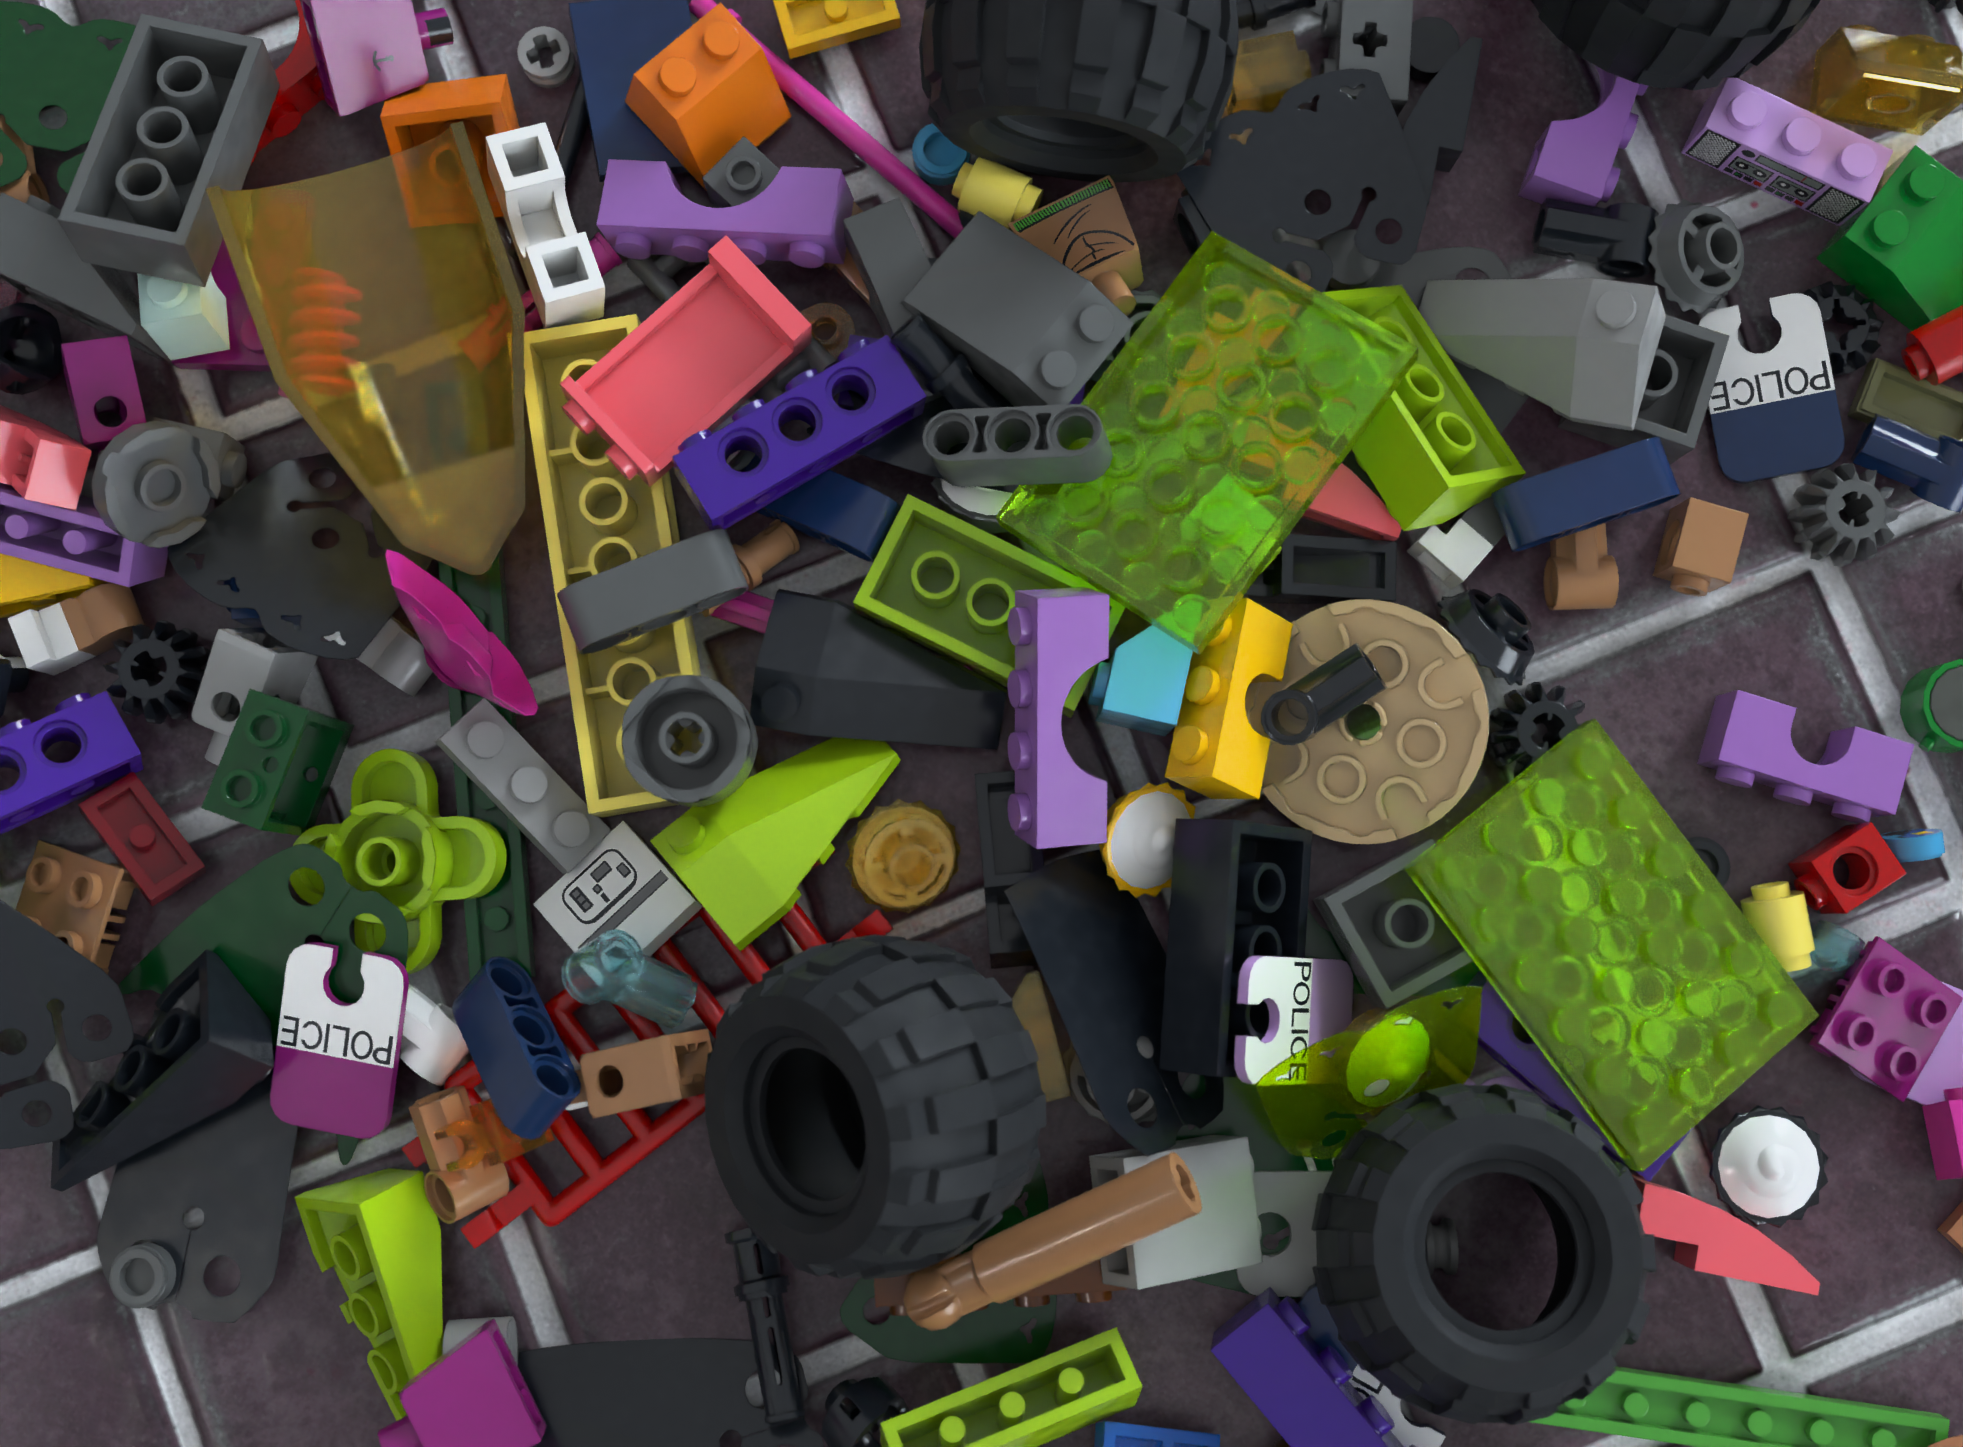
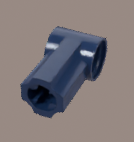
M1876 413L1866 425L1851 457L1852 463L1870 470H1877V473L1910 486L1909 490L1930 503L1950 511L1961 512L1963 508V441L1946 435H1940L1939 438H1935L1911 426Z

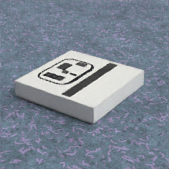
M624 821L602 839L569 873H566L533 903L598 981L611 992L703 907Z

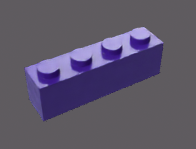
M1269 1287L1214 1331L1211 1352L1290 1447H1404L1390 1431L1395 1427V1424L1383 1405L1372 1395L1363 1399L1348 1381L1353 1377V1374L1345 1360L1330 1345L1323 1350L1307 1332L1311 1328L1309 1319L1299 1305L1289 1296L1281 1300L1272 1288Z

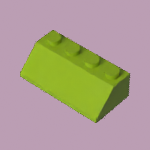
M1402 285L1322 292L1283 337L1282 340L1294 357L1298 370L1308 379L1325 406L1327 416L1339 428L1354 452L1358 465L1368 474L1385 501L1389 514L1399 523L1403 531L1443 524L1489 498L1495 491L1519 481L1526 474Z

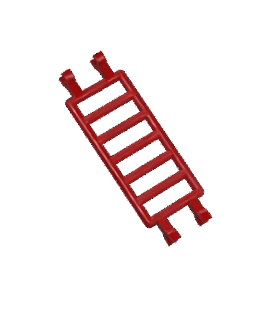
M816 862L810 871L819 866L820 863ZM797 902L787 914L779 919L802 951L827 943ZM702 907L652 955L716 1040V1026L725 1010L671 938L700 916L751 985L762 981V974L769 971L770 968L751 943L739 951L707 910ZM877 909L837 941L869 935L885 936L894 928L883 913ZM590 970L544 1004L559 1037L579 1064L581 1055L600 1051V1049L574 1016L573 1012L601 991H603L639 1041L666 1035L625 980L611 992L598 981ZM471 1059L448 1077L444 1088L446 1090L454 1086H465L484 1144L498 1154L507 1170L508 1178L515 1188L468 1222L460 1230L473 1248L476 1249L529 1208L532 1209L540 1222L545 1226L554 1227L560 1224L705 1112V1093L679 1100L653 1121L643 1108L616 1113L632 1134V1137L604 1159L568 1110L565 1109L549 1128L583 1175L556 1196H553L474 1089L483 1081L473 1059ZM418 1136L401 1148L415 1168H419L424 1163L428 1164Z

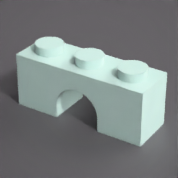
M211 272L205 287L137 273L141 326L170 360L230 350L226 297L216 285Z

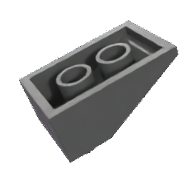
M1 192L0 280L21 294L111 337L127 335L130 346L178 368L171 363L172 360L168 358L141 326L139 298L117 269L82 262L58 221L61 212L59 208L33 195H30L27 202L24 203Z
M981 211L974 215L901 301V304L913 315L920 313L923 320L955 353L961 351L968 359V365L1014 407L1069 404L1134 325L1090 281Z

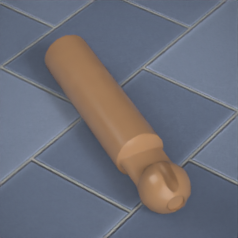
M1171 1152L974 1244L973 1249L941 1265L923 1268L913 1274L905 1286L903 1301L906 1313L917 1326L930 1331L946 1329L958 1321L961 1316L992 1302L1004 1303L1191 1218L1202 1210L1201 1198L1194 1178L1181 1157L1175 1152Z

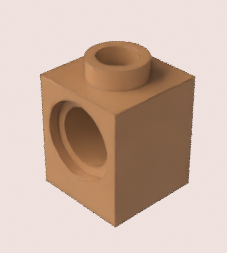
M1692 497L1671 508L1653 576L1671 581L1670 588L1672 590L1691 596H1706L1707 592H1712L1730 584L1749 514Z

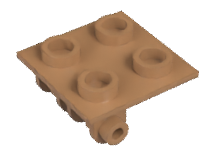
M38 840L15 910L52 933L96 964L108 975V966L115 945L101 940L119 941L121 934L105 929L107 921L125 923L126 916L111 912V909L127 910L136 885L124 871L125 869L118 863L111 862L108 864Z

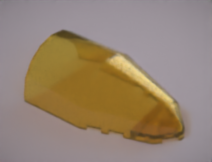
M463 121L450 124L449 128L438 137L418 146L334 173L259 189L229 191L221 189L219 185L207 188L209 200L275 382L404 547L470 575H482L492 567L493 561L512 528L515 527L525 510V308Z

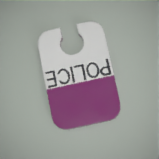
M308 942L295 948L289 955L286 964L270 1093L271 1107L274 1114L281 1121L290 1125L360 1139H370L383 1132L389 1125L392 1117L409 987L408 973L405 966L394 957L373 952L363 953L360 971L364 979L362 997L356 1003H345L338 1000L332 994L329 987V975L337 964L339 946L321 942Z

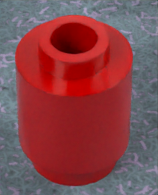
M1963 305L1906 334L1908 347L1901 350V355L1906 368L1915 380L1920 381L1925 378L1929 383L1936 386L1963 372Z

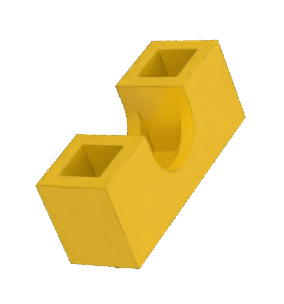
M1249 598L1200 602L1203 605L1179 717L1172 738L1165 777L1211 799H1259L1271 740L1258 734L1249 724L1245 711V696L1250 683L1282 682L1293 623Z

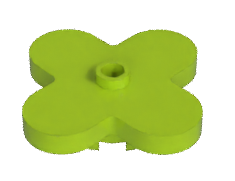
M382 749L366 757L355 771L351 784V810L348 811L351 812V815L343 823L318 825L306 830L297 838L293 846L311 844L321 849L339 863L343 876L350 885L360 891H376L399 908L406 919L408 929L406 971L408 974H412L428 966L439 951L442 941V904L448 900L479 898L493 890L504 874L507 853L503 838L498 830L489 822L476 817L440 816L437 778L431 765L422 756L406 750ZM301 867L291 874L290 883L298 896L304 901L315 905L323 898L325 885L317 871ZM363 913L354 918V935L357 948L366 952H373L383 946L386 939V929L378 917Z

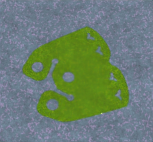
M1456 987L1406 1003L1385 1015L1369 1030L1347 1031L1327 1037L1293 1054L1263 1075L1255 1086L1281 1145L1293 1155L1321 1160L1332 1159L1338 1155L1354 1132L1360 1131L1368 1123L1365 1119L1333 1118L1325 1121L1324 1117L1329 1112L1337 1111L1339 1114L1366 1113L1396 1100L1418 1079L1421 1073L1428 1070L1432 1072L1431 1075L1417 1084L1403 1099L1426 1090L1458 1083L1464 1085L1471 1076L1476 1062L1482 987ZM1463 998L1461 1001L1457 1002L1451 1009H1447L1445 1006L1440 1005L1443 1002L1453 1003L1456 1000ZM1418 1012V1013L1411 1019V1022H1410L1409 1024H1405V1023L1394 1024L1395 1022H1397V1021H1399V1020H1402V1019H1407V1018H1409L1413 1013ZM1344 1045L1330 1058L1325 1055H1319L1322 1052H1331L1336 1047ZM1294 1066H1298L1291 1078L1275 1080L1279 1076L1286 1075ZM1381 1079L1389 1081L1388 1087L1380 1094L1375 1096L1364 1095L1365 1089L1371 1083ZM1337 1130L1346 1131V1136L1339 1143L1332 1146L1322 1145V1140L1328 1134Z

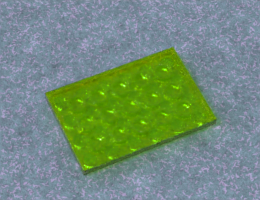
M1211 231L1080 404L1088 406L1097 413L1111 445L1112 460L1110 467L1104 475L1094 481L1085 483L1019 485L995 517L1002 528L1101 592L1109 594L1110 598L1200 655L1417 361L1418 347ZM1084 437L1077 439L1067 449H1081L1088 445L1092 438Z
M1596 718L1583 722L1404 868L1630 1170L1643 1172L1819 1016Z

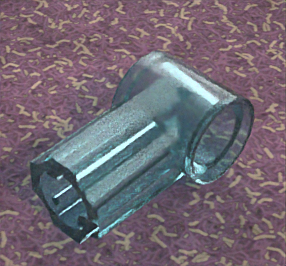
M613 929L604 932L568 956L562 966L564 986L569 994L580 1003L592 1005L606 1000L670 1029L684 1021L688 1010L695 1003L698 984L691 980V975L643 954L641 946L635 938L622 930Z

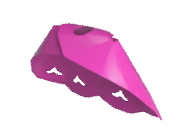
M387 549L385 556L398 601L424 646L426 662L434 674L451 688L476 694L514 713L525 716L535 715L539 708L533 690L520 664L493 632H488L472 610L449 587L404 555Z

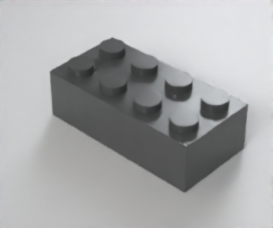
M141 14L58 217L59 223L82 262L201 287L206 286L280 87L263 39Z

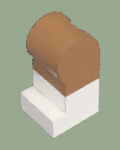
M111 582L90 588L76 598L70 597L40 611L29 609L8 618L27 668L53 676L115 648L112 643L113 641L118 639L132 640V626L138 624L145 625L131 587Z

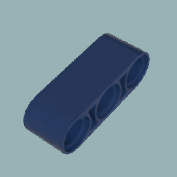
M1652 437L1520 480L1491 494L1510 549L1512 552H1518L1647 510L1680 496L1681 493L1660 437Z
M755 455L750 463L740 472H748L755 469L761 462L760 458ZM828 469L756 512L772 520L779 519L781 523L785 522L790 528L873 563L901 505L869 486Z
M501 956L491 957L453 1001V1016L502 1123L512 1133L522 1138L537 1139L547 1131L578 1096L581 1089L580 1080L539 993L526 970L509 958Z

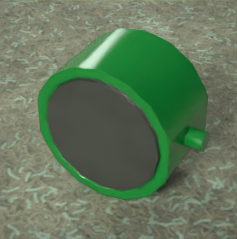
M1963 659L1921 670L1908 681L1901 695L1900 715L1905 730L1909 736L1919 743L1918 746L1926 752L1955 753L1963 751Z

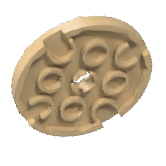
M1373 599L1340 601L1311 611L1296 621L1291 622L1293 627L1282 682L1250 683L1245 696V711L1249 724L1258 734L1271 740L1261 788L1268 800L1288 819L1305 830H1312V833L1330 840L1350 844H1379L1395 841L1417 833L1445 816L1464 796L1476 778L1483 762L1489 736L1488 699L1479 671L1468 652L1437 621L1417 610L1388 601ZM1358 643L1370 658L1387 686L1385 690L1363 703L1371 705L1380 715L1381 728L1377 734L1369 739H1360L1352 735L1347 726L1348 714H1346L1305 742L1296 745H1282L1273 741L1265 733L1261 723V711L1265 702L1274 693L1285 690L1339 653ZM1288 699L1281 705L1278 719L1286 731L1292 734H1299L1307 725L1308 712L1300 701Z

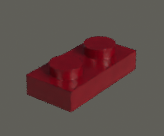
M134 772L129 773L78 804L82 816L120 866L125 869L124 871L152 907L206 873L204 863Z

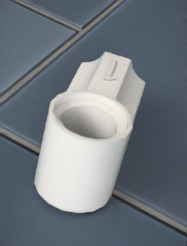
M409 983L400 1058L418 1075L435 1085L442 1086L469 1053V1049L453 1016L452 1008L441 1003L436 1005Z

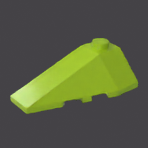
M388 1168L305 1191L294 1198L312 1253L322 1273L333 1267L349 1298L347 1302L339 1306L347 1323L350 1324L354 1321L358 1329L369 1338L374 1348L367 1355V1363L397 1421L407 1415L399 1396L403 1387L414 1376L443 1355L441 1227L437 1215L426 1197L423 1171Z

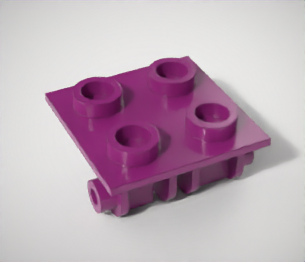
M1875 936L1873 941L1867 942L1864 949L1856 948L1853 953L1855 958L1844 976L1847 980L1838 979L1835 984L1843 993L1840 997L1832 994L1828 996L1826 1001L1834 1008L1833 1010L1825 1008L1816 1026L1812 1025L1808 1032L1813 1037L1808 1045L1827 1057L1835 1055L1894 1098L1904 1102L1963 998L1886 941Z

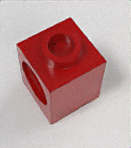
M1872 822L1845 825L1787 863L1797 877L1794 880L1796 890L1804 891L1806 904L1814 910H1819L1821 914H1847L1907 874ZM1839 857L1847 863L1849 868V878L1843 887L1837 883L1833 874L1834 864Z

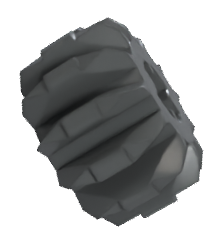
M1843 463L1836 467L1834 471L1822 468L1811 475V484H1804L1796 489L1793 496L1801 506L1791 510L1787 519L1801 523L1803 526V530L1795 535L1793 542L1800 544L1810 540L1813 543L1810 559L1819 561L1830 555L1833 566L1843 567L1851 564L1854 558L1857 561L1864 562L1875 557L1876 553H1878L1877 546L1890 543L1895 535L1886 524L1897 520L1901 512L1885 505L1884 500L1892 495L1895 488L1887 486L1877 489L1874 486L1877 470L1868 469L1858 475L1853 463ZM1844 509L1848 516V519L1844 521L1839 515V511Z

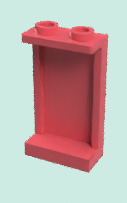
M727 235L708 250L709 264L577 381L568 376L560 383L563 394L568 401L561 407L562 410L586 436L594 429L611 446L604 454L629 481L637 474L651 487L674 466L672 457L680 453L678 447L683 441L705 429H709L711 432L714 431L811 344L812 324Z

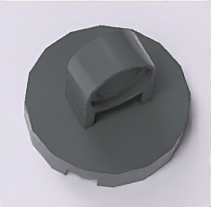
M160 421L132 425L112 438L107 447L98 454L92 478L94 506L105 525L129 541L142 543L153 548L180 544L200 531L207 521L201 516L208 507L210 497L218 499L221 489L219 464L209 445L180 426Z

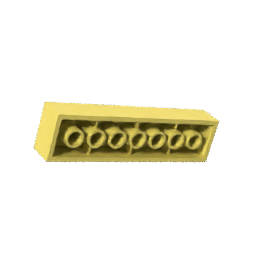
M637 314L516 333L588 814L601 818L678 805L645 790L628 771L622 747L623 718L631 701L650 683L669 676H701L692 616L610 648L590 654H579L557 597V593L575 582L680 542L669 471L651 487L637 474L629 481L604 454L611 446L594 429L586 436L561 408L568 401L563 394L560 383L568 376L577 381L641 324ZM702 728L696 733L690 732L687 729L680 733L678 738L684 744L679 752L680 755L686 750L695 754L701 749L703 744L700 743L698 736Z

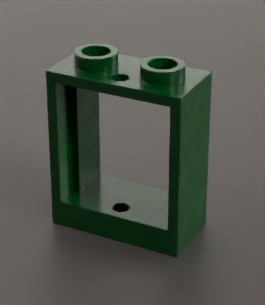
M249 689L201 808L261 831L301 836L302 833L315 825L354 725L302 705ZM314 767L318 771V777L314 781H309L306 773L308 769Z

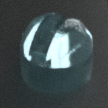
M1819 920L1812 932L1815 950L1810 952L1813 962L1822 970L1839 972L1848 969L1858 959L1865 946V942L1857 935L1840 926Z

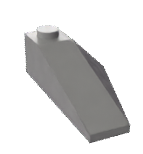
M1597 278L1428 280L1419 307V312L1451 359L1470 369L1476 368L1503 382L1507 388L1522 396L1526 394L1548 405L1555 413L1572 422L1629 431L1634 430L1666 318L1657 286Z

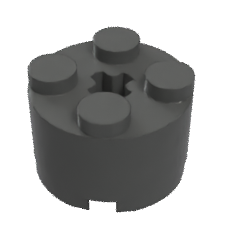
M669 676L650 683L631 701L625 712L622 724L623 756L626 767L632 777L651 794L678 805L703 807L727 798L745 782L756 759L759 741L754 722L748 710L726 687L705 676ZM702 728L698 736L700 743L703 744L701 749L695 754L686 750L680 755L679 752L684 746L683 742L678 738L680 733L684 729L696 733Z

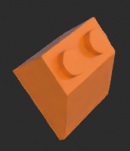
M721 2L633 74L625 99V103L705 190L702 178L743 136L758 148L791 118V113L762 47Z
M507 74L426 83L385 100L380 119L412 228L504 216L488 174L485 137L519 129Z

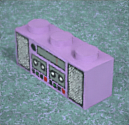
M1727 77L1704 103L1681 153L1840 227L1870 203L1894 150L1741 79Z

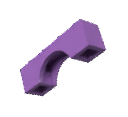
M1596 66L1600 78V99L1597 108L1579 118L1551 121L1535 144L1518 196L1540 204L1546 198L1588 206H1595L1599 201L1607 203L1620 175V168L1613 166L1618 148L1625 149L1638 122L1639 115L1631 113L1636 95L1643 96L1648 86L1626 80Z
M608 159L596 225L616 253L631 259H647L650 255H671L689 262H703L709 257L708 250L727 235L754 265L763 264L766 260L791 261L795 265L805 268H818L824 263L844 264L846 245L843 219L851 217L854 198L841 169L782 166L771 184L753 199L732 207L712 208L696 204L687 199L665 161Z
M1086 587L1015 590V607L1011 608L1008 615L1009 638L1012 644L1015 645V670H1012L1008 677V696L1011 705L1015 708V732H1012L1008 739V758L1011 767L1015 770V794L1009 796L1007 807L1010 826L1015 831L1017 837L1036 849L1107 843V781L1081 769L1072 760L1063 741L1061 716L1066 697L1077 679L1092 666L1109 658V594Z

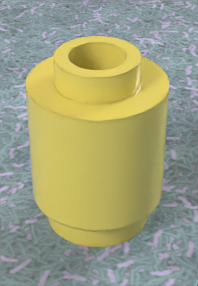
M978 157L974 165L964 162L954 182L952 195L959 198L958 211L963 210L973 216L978 211H981L1009 229L1008 223L1038 209L1044 190L1032 185L1033 178L1000 163Z
M1789 881L1768 882L1752 886V896L1742 899L1740 902L1751 958L1759 960L1761 972L1769 974L1785 973L1812 966L1810 952L1815 950V944L1804 891H1791Z

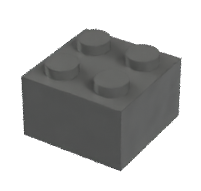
M1666 315L1634 430L1629 431L1572 422L1562 416L1560 417L1558 428L1618 448L1648 438L1660 437L1669 464H1672L1695 448L1730 336Z
M1433 839L1417 841L1313 899L1314 904L1363 991L1374 1007L1388 1009L1495 949Z

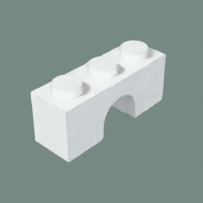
M546 123L486 136L488 174L544 329L583 323L604 317L605 284L586 232L577 233L566 197L565 175Z

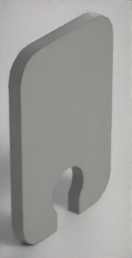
M1254 1171L1253 1184L1257 1216L1268 1212L1280 1214L1289 1224L1290 1237L1285 1248L1278 1253H1262L1263 1263L1236 1269L1237 1279L1246 1291L1252 1295L1259 1296L1267 1288L1271 1287L1278 1297H1302L1309 1286L1316 1283L1312 1267L1317 1266L1316 1232L1311 1229L1318 1194L1324 1192L1333 1171Z

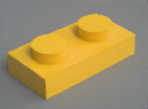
M773 0L790 59L901 28L900 15L895 0Z

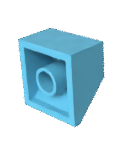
M1189 601L1116 647L1108 663L1102 661L1098 663L1088 699V704L1099 706L1095 721L1160 736H1166L1177 725L1203 603Z

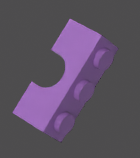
M1741 690L1716 696L1697 762L1699 765L1717 770L1715 779L1745 788H1751L1753 782L1775 788L1773 797L1796 805L1810 806L1812 800L1833 806L1832 816L1854 823H1866L1870 821L1871 817L1896 814L1914 744L1854 726L1830 732L1822 758L1816 764H1813L1803 759L1797 753L1791 740V727L1797 708Z

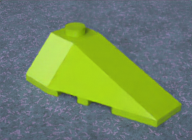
M832 737L747 778L733 794L719 802L703 807H691L651 839L650 842L738 950L741 951L791 910L802 895L797 889L799 884L816 862L822 865L825 864L835 850L831 843L833 838L848 819L859 817L901 759L885 741Z

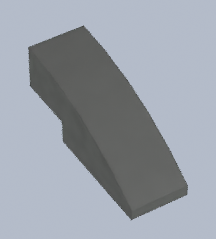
M899 197L843 219L845 245L869 292L870 306L884 335H888L890 340L894 333L914 316L901 304V301L931 267ZM894 345L926 394L925 403L941 397L942 394L940 392L932 394L924 385L927 378ZM967 364L966 367H967V368L971 371V373H972L971 367Z

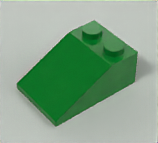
M1917 145L1913 146L1884 170L1870 203L1841 225L1816 259L1850 285L1855 284V289L1867 298L1875 299L1874 303L1911 331L1963 305V180Z

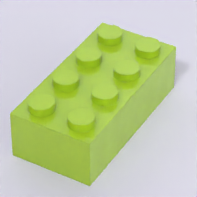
M907 494L853 604L855 609H857V614L886 628L891 627L906 635V638L953 661L966 665L973 669V671L1008 687L1009 674L1012 670H1015V645L1012 644L1008 633V615L1011 608L1015 607V590L1086 587L1109 594V640L1128 601ZM1097 664L1085 671L1073 684L1063 706V715L1069 718L1072 717Z

